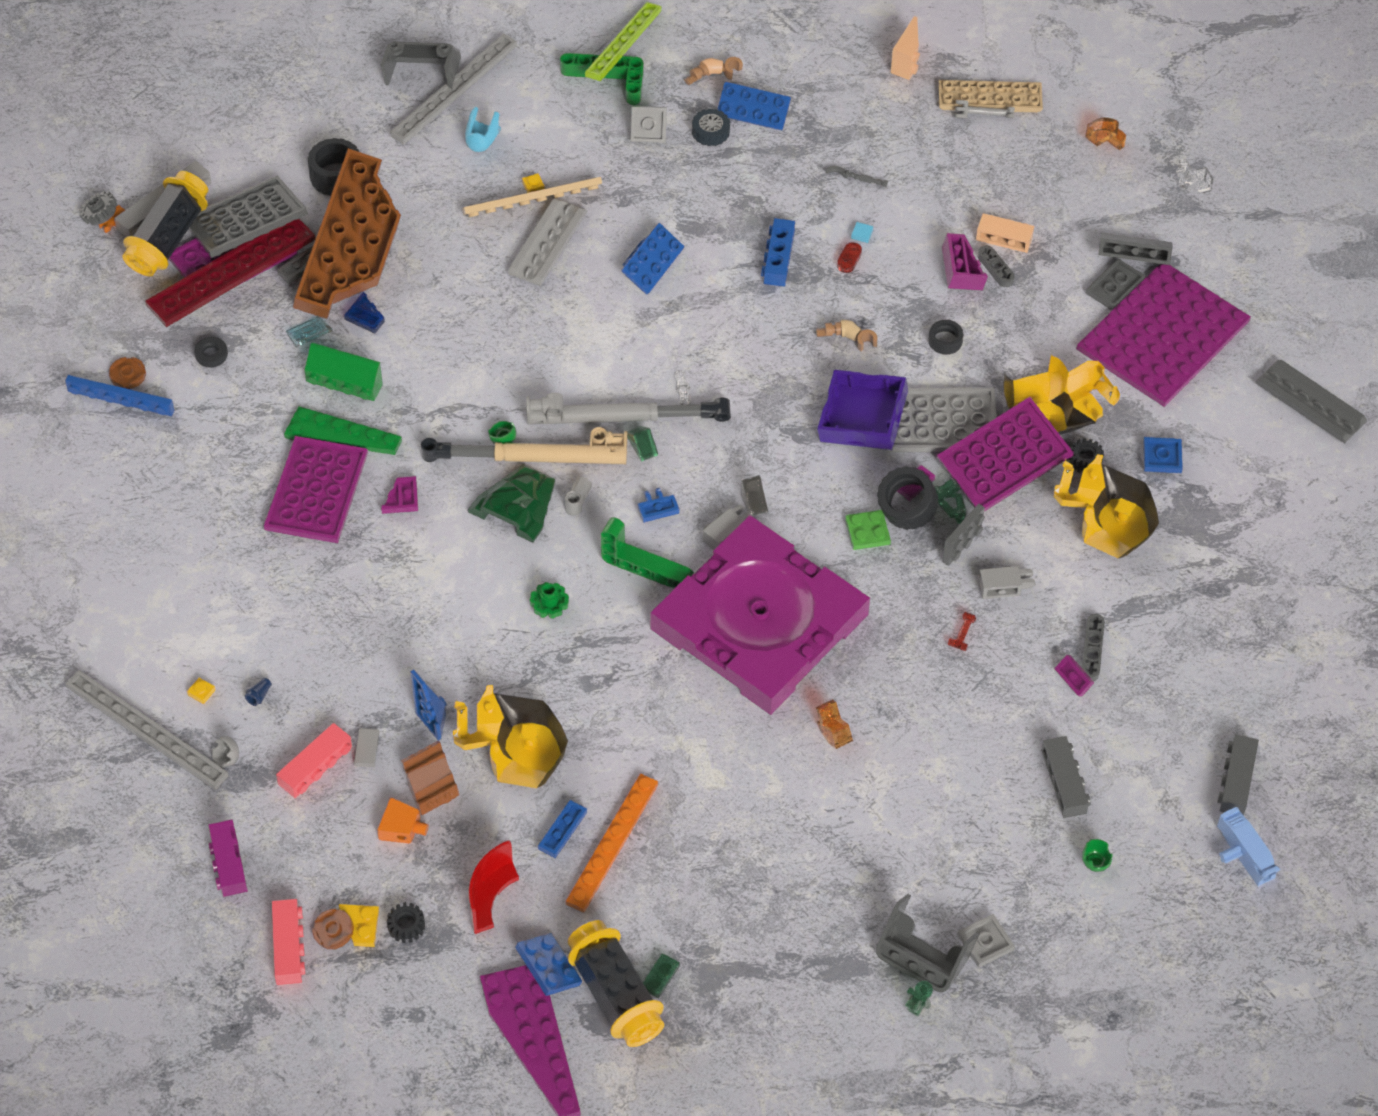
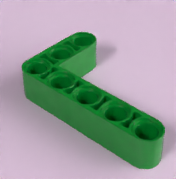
M565 53L560 57L561 74L570 77H585V71L599 55ZM622 56L604 78L627 79L626 102L630 105H637L641 102L644 62L640 57Z
M609 518L601 532V557L608 564L673 589L687 576L691 577L694 574L693 570L684 565L625 543V525L618 518Z

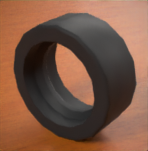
M952 320L935 322L929 330L928 341L931 349L943 355L956 353L963 344V329ZM940 332H949L955 335L957 339L952 342H942L935 335Z

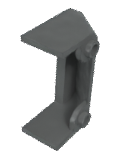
M391 42L387 45L381 62L385 85L390 84L397 62L445 64L444 69L448 87L452 88L460 64L461 53L458 48L447 43Z
M907 894L896 902L877 944L876 954L884 962L933 990L945 992L951 987L967 963L980 934L977 932L965 941L964 946H953L946 955L912 935L915 923L910 916L904 913L911 898V895Z

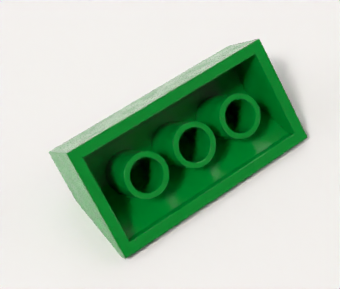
M311 343L305 366L306 382L320 385L330 390L334 389L347 395L358 396L364 400L375 401L383 386L380 362Z

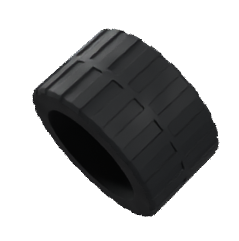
M332 138L320 141L312 147L308 153L309 175L312 186L318 192L324 195H332L340 170L328 171L323 168L333 163L343 164L348 148L360 152L355 144L342 138Z
M908 466L898 467L887 473L879 484L877 492L878 504L891 524L905 530L917 529L929 523L936 514L939 498L928 475L916 467ZM912 484L919 485L924 489V498L915 509L907 512L893 509L891 505L892 498L901 487Z

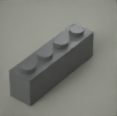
M1101 232L1098 255L1170 265L1173 244L1167 241Z
M1235 734L1233 742L1229 741L1227 753H1230V758H1226L1224 764L1227 774H1223L1220 785L1224 789L1223 792H1219L1217 803L1221 804L1220 812H1226L1238 807L1244 816L1258 748V739Z
M1067 736L1043 740L1041 751L1063 818L1087 814L1091 800L1089 794L1085 793L1084 778L1079 775V763L1077 760H1074L1072 743L1068 742Z

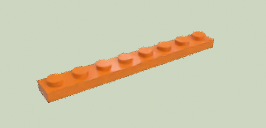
M640 773L566 900L567 906L583 913L586 911L658 787L657 780Z

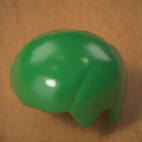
M499 421L488 430V434L493 444L512 443L515 440L517 431L513 422Z
M1091 839L1086 843L1082 851V861L1091 871L1101 872L1110 867L1113 854L1109 852L1107 842L1101 839Z

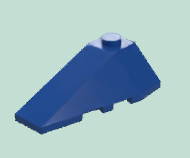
M412 670L410 673L415 714L434 737L440 740L446 719L445 707L447 704L442 696L438 697L418 673Z

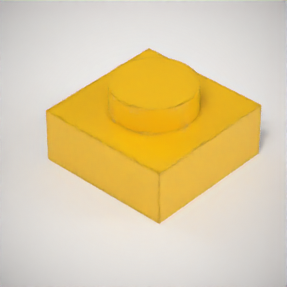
M539 173L522 178V183L527 193L545 189Z
M198 678L189 688L187 694L198 702L205 704L215 692V686Z

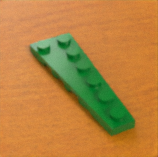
M298 406L284 433L286 439L294 440L295 436L366 448L371 452L391 455L396 454L402 443V436Z

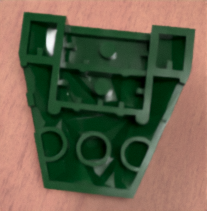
M522 464L477 496L469 507L468 513L485 520L488 514L516 526L517 536L534 543L543 530L545 515L548 512V504L551 501L556 480Z

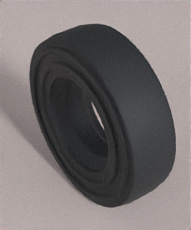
M206 337L196 344L194 354L200 365L213 368L226 361L228 349L222 339ZM208 348H216L218 350L215 356H206L204 354Z

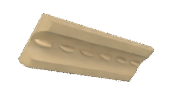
M939 80V107L942 110H955V107H962V105L956 104V100L968 101L969 107L994 109L1015 107L1014 112L1037 113L1043 110L1042 83Z

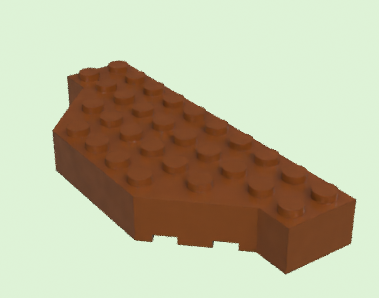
M348 148L293 304L294 309L328 319L334 303L379 284L401 218V214L398 209L396 210L390 195L383 188L378 177L382 159Z

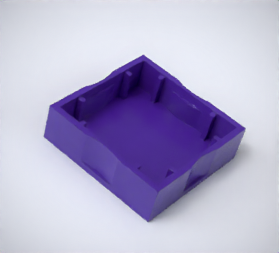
M834 370L828 389V399L823 407L817 428L820 442L893 450L908 394L906 377L881 374L868 375L860 372Z

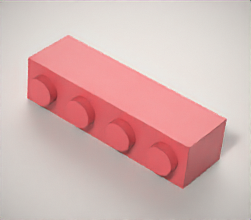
M336 724L330 725L276 774L278 785L294 798L299 794H303L310 784L319 780L328 768H332L342 755H346L351 750V736Z
M297 899L272 901L277 985L302 983V975L306 974L305 962H301V956H305L304 943H300V937H304L303 925L299 924V919H303L302 906L298 907Z

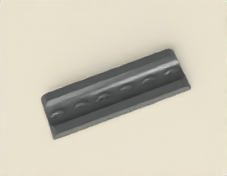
M1277 360L1255 382L1344 444L1367 422L1366 417L1283 360Z

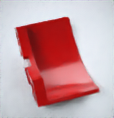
M510 840L490 850L479 861L472 874L469 885V903L474 934L494 928L492 909L496 896L510 884L519 881V876L513 863Z

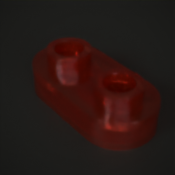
M851 242L845 245L837 261L839 271L850 273L855 269L862 255L860 244Z

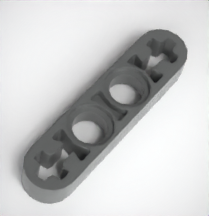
M1091 614L1088 617L1085 632L1082 669L1093 681L1098 679L1101 667L1105 620L1100 614ZM1093 621H1096L1098 624L1097 630H1093ZM1095 636L1099 639V642L1093 643L1089 640V637ZM1095 653L1098 657L1090 659L1087 654ZM1090 666H1093V674H1089Z

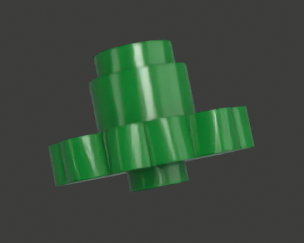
M545 582L539 584L536 587V591H532L530 594V606L534 608V613L541 618L549 616L551 619L561 616L563 610L568 609L569 595L565 593V588L558 583Z

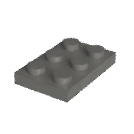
M978 504L945 540L942 561L944 564L949 566L953 561H957L963 549H967L971 545L972 539L981 534L983 530L982 523L985 519V507Z

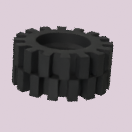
M1083 438L1082 442L1079 439L1077 443L1074 442L1071 446L1073 456L1069 458V463L1073 465L1074 470L1078 468L1077 472L1079 473L1094 461L1097 454L1104 457V449L1102 450L1101 445L1098 446L1097 441L1093 443V439L1086 441V438ZM1088 453L1092 455L1093 458L1084 459L1080 457L1079 454Z
M403 902L402 907H400V904H397L396 910L392 907L391 913L387 915V926L390 936L392 938L395 937V940L398 942L400 939H402V943H406L407 939L411 943L413 942L412 938L418 940L419 935L422 936L423 930H425L423 911L417 905L414 908L413 903L407 906V903ZM409 917L414 920V924L409 928H401L398 925L399 920Z

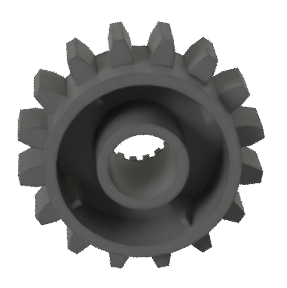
M103 191L101 194L97 192L96 196L91 195L90 200H85L86 204L81 205L82 209L79 210V215L86 224L99 225L108 221L114 215L117 200L110 192L106 193Z

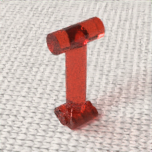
M964 612L962 616L964 622L956 640L950 638L948 645L967 651L969 644L964 643V639L971 623H975L977 617L974 614Z

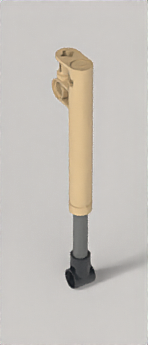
M596 427L591 431L590 445L495 443V446L452 445V442H437L433 438H426L421 442L422 458L426 462H434L437 459H451V457L495 458V461L505 460L513 462L626 464L627 431H624V434L612 433L602 427Z

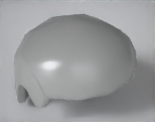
M228 736L217 739L215 743H218V745L212 749L214 763L221 768L234 765L239 757V747L236 741Z

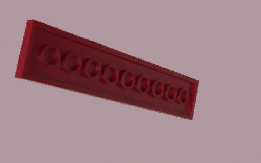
M295 219L284 226L271 230L267 234L260 235L251 241L243 243L145 300V304L167 328L316 240L315 234L300 219Z

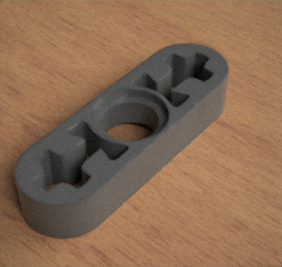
M988 245L981 246L978 252L979 261L1000 286H1012L1015 277L1013 271L993 247ZM993 264H998V265H1000L1001 267L998 268V269H995V268H993L991 265H993Z

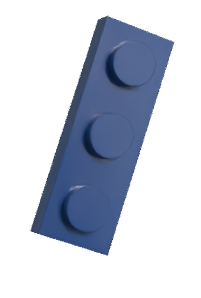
M569 800L539 843L538 850L556 859L587 814V808Z

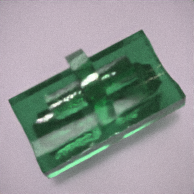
M920 981L916 984L915 991L911 987L908 989L909 999L905 1006L907 1011L919 1017L923 1008L929 1009L931 1006L929 998L933 994V987L927 981Z

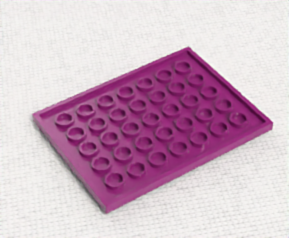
M1159 264L1077 344L1076 350L1093 361H1099L1105 369L1165 407L1250 322L1251 316L1171 265Z

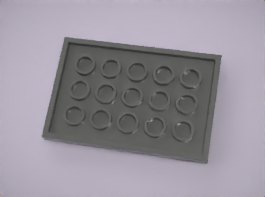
M277 175L208 206L204 211L199 212L188 230L212 258L247 241H251L260 235L267 234L271 230L284 226L295 219H300L308 214L302 202Z

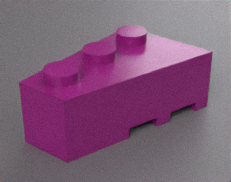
M947 233L942 245L948 288L983 291L988 276L982 271L980 261L976 260L973 255L974 251L964 234Z
M233 819L208 824L212 840L211 843H208L210 854L215 855V860H212L214 873L218 872L219 875L218 878H215L217 890L222 889L223 897L248 892Z

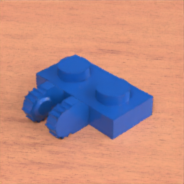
M660 488L655 489L657 499L652 500L649 491H644L646 502L638 503V510L643 523L676 515L680 511L675 496L663 497Z

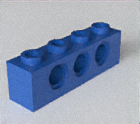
M774 218L773 225L769 227L771 239L767 238L766 249L769 250L764 254L766 266H762L761 276L764 277V284L783 287L786 285L795 234V221Z

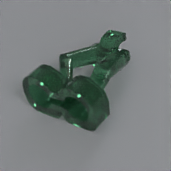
M950 479L942 486H935L939 498L938 503L950 518H955L956 522L961 524L966 517V507L962 493H958L960 484L956 479ZM956 498L957 507L953 508L944 499Z

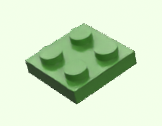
M882 510L845 516L853 550L891 545L889 531Z

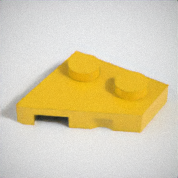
M339 904V910L345 911L353 921L354 931L351 937L353 945L375 947L379 906Z

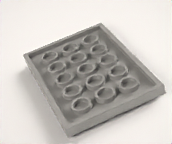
M908 388L893 450H887V452H943L997 418L995 389Z

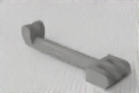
M956 100V104L962 105V107H955V111H961L962 114H955V118L967 119L968 113L1014 118L1015 107H1007V109L969 107L968 101Z

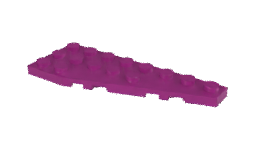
M527 965L481 975L480 981L490 1018L495 1022L502 1036L506 1038L511 1049L528 1074L531 1075L538 1089L542 1091L557 1116H580L581 1111L550 995L546 996Z

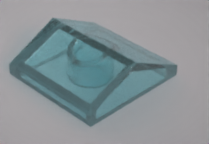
M317 316L286 330V333L297 348L333 330Z

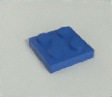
M1144 437L1145 472L1182 473V439Z

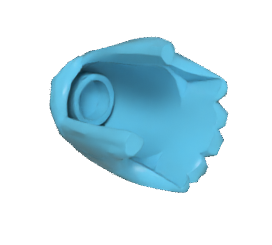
M474 107L466 126L465 141L472 151L483 152L492 145L501 131L499 126L500 114L494 112L490 125H484V123H479L475 120L479 109Z

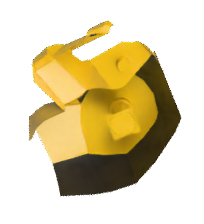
M1051 355L1048 372L1012 380L1004 371V395L1008 410L1031 397L1059 435L1071 433L1088 425L1095 424L1097 419L1103 417V408L1089 392L1097 389L1113 406L1119 401L1120 393L1117 386H1113L1104 374L1105 367L1099 361H1087L1068 372L1064 363L1059 358Z
M1097 454L1094 461L1084 468L1077 493L1070 494L1068 490L1074 468L1065 459L1062 465L1064 471L1060 485H1055L1053 497L1061 506L1086 508L1082 521V535L1085 544L1113 557L1122 558L1142 545L1153 534L1159 524L1152 494L1145 482L1103 465V455Z
M488 685L481 700L477 703V731L471 735L468 733L467 706L463 702L457 700L455 702L457 729L453 731L454 744L463 750L490 746V762L497 782L539 788L547 782L560 764L565 754L568 739L562 725L543 700L493 693V685Z

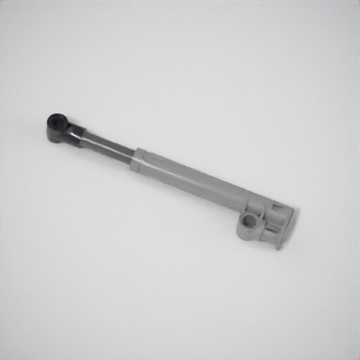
M550 393L546 397H542V399H530L529 396H526L528 425L658 421V417L691 416L714 418L716 421L725 422L731 418L730 400L724 397L717 398L714 402H701L700 404L657 406V402L649 404L563 405V396L560 393Z

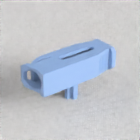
M1238 807L1221 814L1217 827L1221 830L1228 845L1231 847L1219 853L1221 862L1226 864L1238 858L1257 886L1275 879L1276 873L1281 869L1274 864L1270 850Z

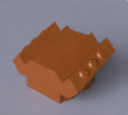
M439 740L401 760L408 786L421 815L449 803L460 795Z

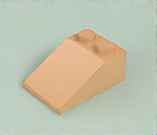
M916 16L913 17L892 52L891 73L910 80L913 74H916L919 67L917 65L920 53H918V22Z

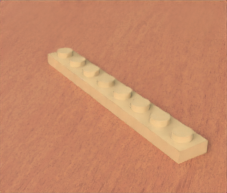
M601 177L467 206L462 208L463 215H468L470 218L478 216L481 211H485L488 214L496 212V208L503 207V210L513 208V204L520 203V206L528 205L530 200L537 199V202L546 201L548 196L554 195V198L563 197L566 192H571L572 195L581 193V189L588 188V191L598 189V185L602 184Z

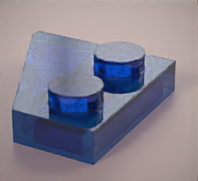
M362 292L344 314V320L374 334L385 322L384 316L377 310L374 303L369 301L365 292Z

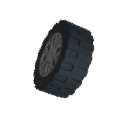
M704 109L698 112L692 120L693 138L698 143H701V145L710 147L723 144L730 135V119L724 112L717 109Z

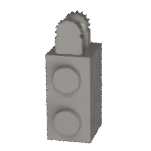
M738 505L733 510L729 508L726 512L720 513L715 521L704 527L703 542L715 550L749 515L752 516V513L748 511L740 517L739 515L744 510L742 505Z
M1018 566L980 569L979 585L982 599L1020 596L1021 589L1032 588L1036 585L1035 580L1030 579L1033 576V570L1019 569Z

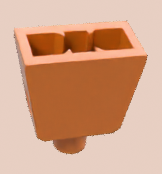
M390 797L377 829L378 838L382 841L409 844L412 842L415 833L426 836L429 824L420 822V811Z

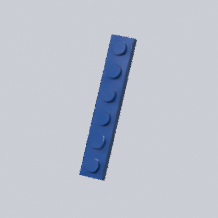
M68 375L65 380L68 392L75 395L80 394L92 399H101L109 403L122 404L126 407L139 408L143 411H151L160 415L172 416L175 411L172 399Z

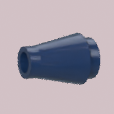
M262 678L258 683L247 689L245 694L246 701L253 706L261 704L269 688L272 686L271 681L267 678Z

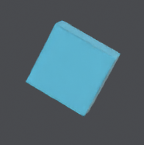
M856 222L851 239L868 243L874 226Z

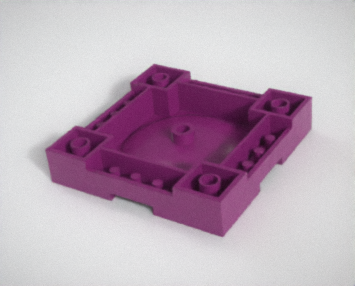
M749 515L713 551V556L691 577L687 576L650 612V629L678 650L683 648L738 687L741 695L769 715H772L796 690V685L842 638L845 640L869 615L870 597L825 566L821 569L796 552L793 544Z

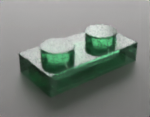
M663 953L660 955L643 981L649 994L658 999L660 998L679 969L680 962Z

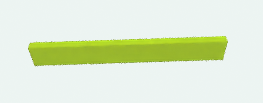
M646 2L585 71V77L601 82L660 14L662 6Z

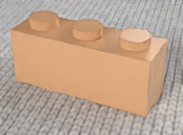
M983 213L977 229L976 240L1028 253L1033 238L1034 226Z

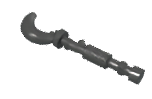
M830 166L825 170L826 174L830 172L841 173L846 179L852 177L855 180L859 179L870 184L876 183L886 188L888 185L887 180L882 181L871 176L858 175L849 172V170L845 171V169L839 166Z

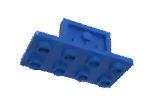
M725 82L717 110L724 112L730 119L782 131L791 97Z
M658 223L651 233L641 240L622 264L624 267L621 272L647 295L684 249V245L661 223Z

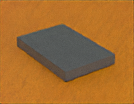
M1118 258L1086 289L1085 294L1113 310L1147 276Z

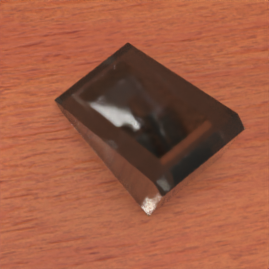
M760 475L741 480V497L747 511L751 512L752 516L768 512Z

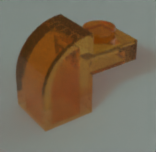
M1103 117L1087 124L1085 137L1096 146L1108 141L1118 150L1124 148L1126 134L1118 128L1119 122L1115 119Z
M832 699L816 707L819 718L817 724L831 746L838 749L853 741L849 724L841 719L836 701Z

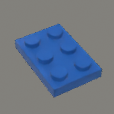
M552 933L518 942L515 946L546 996L581 985L582 979L575 968L569 963L566 954Z

